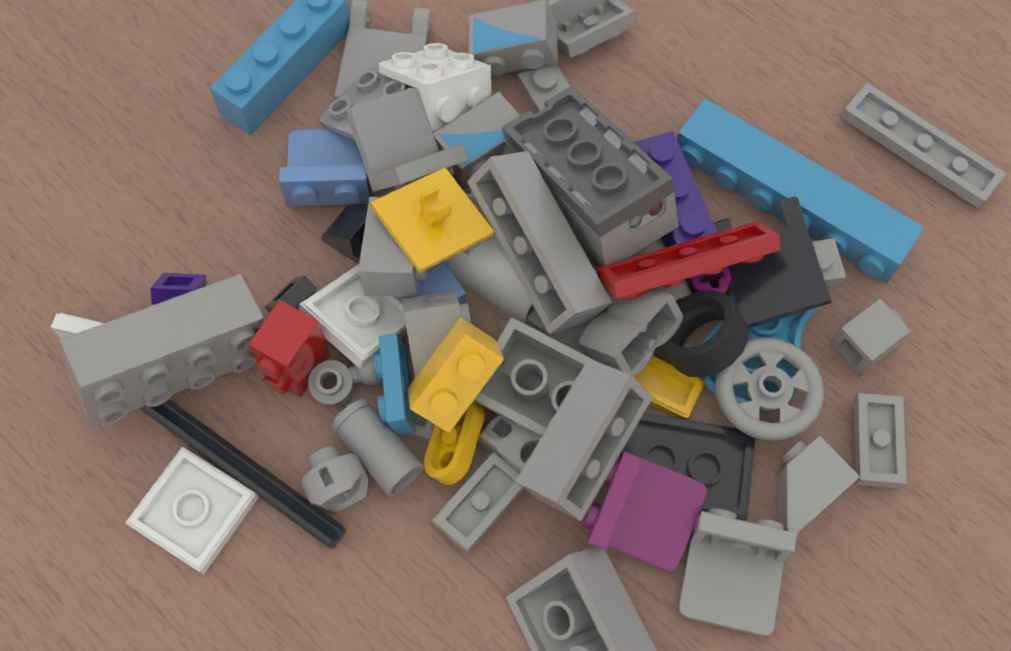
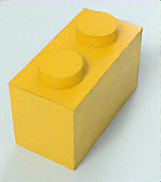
M459 317L408 387L410 409L450 433L504 360L497 340Z

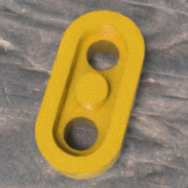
M473 401L450 433L434 425L424 457V469L430 477L444 485H451L460 481L470 468L484 422V409L479 403Z

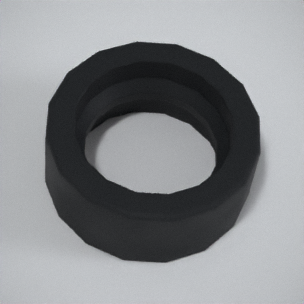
M701 291L688 295L677 302L683 315V320L675 334L661 345L663 352L676 370L689 377H706L717 374L731 366L743 353L749 340L748 325L731 298L719 291ZM715 320H724L721 328L711 339L701 345L690 348L683 347L687 337L701 325Z

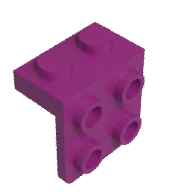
M622 450L603 483L607 485L601 503L592 501L582 527L589 530L587 535L588 543L605 550L609 546L664 570L673 571L679 565L707 495V488L697 480Z

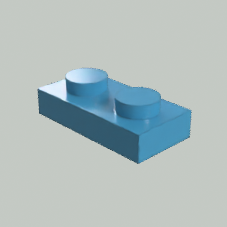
M397 333L379 336L380 353L374 354V365L379 380H383L384 395L378 396L380 418L383 423L387 422L398 436L416 433L414 412L410 409L407 391L411 385L407 348Z

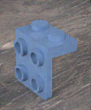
M329 129L294 130L289 134L287 167H280L279 183L287 207L360 205L369 203L371 184L355 140Z

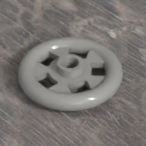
M755 338L748 340L743 353L731 366L716 375V397L725 417L741 432L760 440L781 441L798 436L816 421L823 406L824 384L818 367L802 349L781 339ZM758 356L764 366L750 374L743 363ZM782 359L792 364L798 370L793 378H790L785 371L776 367ZM771 381L775 383L778 387V392L772 393L764 388L763 382ZM745 384L747 385V394L751 401L738 403L733 386ZM793 390L806 394L801 409L788 404L793 395ZM760 408L768 411L778 410L779 422L760 421Z

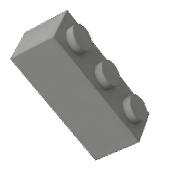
M588 359L580 374L574 380L571 389L555 416L550 420L546 431L531 456L525 462L515 482L539 501L581 521L653 396L631 374Z

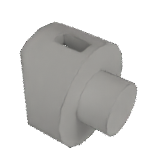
M328 446L316 451L308 458L312 470L303 476L300 483L310 504L338 513L354 506L367 496L368 477L356 454L340 456L336 446Z

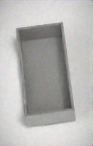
M238 274L59 340L70 385L89 427L100 423L109 425L123 419L128 412L143 406L155 407L168 401L173 394L189 388L193 390L201 389L211 384L216 377L231 371L240 373L252 368L255 365L256 359L248 343L263 324L264 317L242 275Z

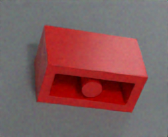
M281 300L278 301L248 343L256 359L254 364L264 375L263 382L283 395L289 390L302 397L308 388V379L313 368L319 363L326 361L330 356L319 321Z

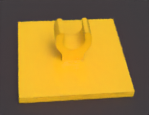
M445 167L370 202L372 210L419 273L494 236L495 233Z

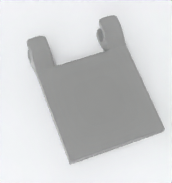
M353 0L349 29L334 95L335 100L366 69H379V63L392 59L391 56L395 53H415L424 50L423 47L427 44L432 25L430 10L426 8L414 9L411 34L367 29L371 17L368 10V2Z

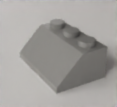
M511 317L497 341L504 360L473 401L542 437L550 420L555 416L571 389L574 380L580 374L587 360L591 358Z
M598 546L568 554L505 597L531 651H657L605 549Z

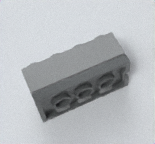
M573 86L544 102L545 109L535 115L529 110L502 126L508 153L529 151L577 240L601 266L625 260L679 227L673 178Z

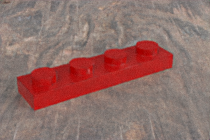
M755 221L597 267L598 278L605 290L615 299H634L641 296L643 291L659 286H677L683 283L686 278L699 274H717L722 272L724 267L739 262L752 263L760 261L764 258V255L780 251L779 233L759 221Z

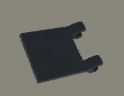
M796 196L781 201L788 230L778 232L780 251L766 254L763 259L757 262H739L727 266L730 270V283L738 310L746 321L748 328L832 303L799 200ZM728 218L714 223L717 232L732 228L731 221Z

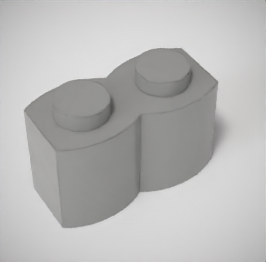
M656 289L643 291L641 296L634 299L614 298L607 312L597 316L584 329L579 338L578 345L585 356L635 376L649 362L655 348L663 345L675 334L683 320V315L672 294Z

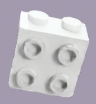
M427 44L423 47L424 50L415 53H395L391 56L392 59L379 63V73L417 88L432 131L439 130L491 97V65L475 60L472 54L456 53L448 50V46L445 44Z

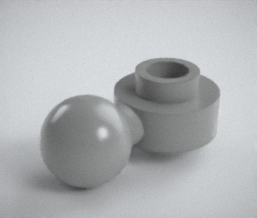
M374 356L361 369L355 364L347 368V366L339 361L327 360L313 368L309 375L308 388L311 395L319 403L328 407H338L350 400L354 394L356 383L361 382L368 386L380 384L383 380H379L377 377ZM329 375L337 376L336 386L332 389H324V379Z

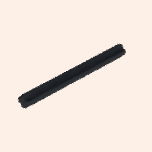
M170 399L155 407L143 406L139 408L242 485L255 492L261 499L328 548H334L343 538L346 530L342 524L316 505L310 504L309 500Z

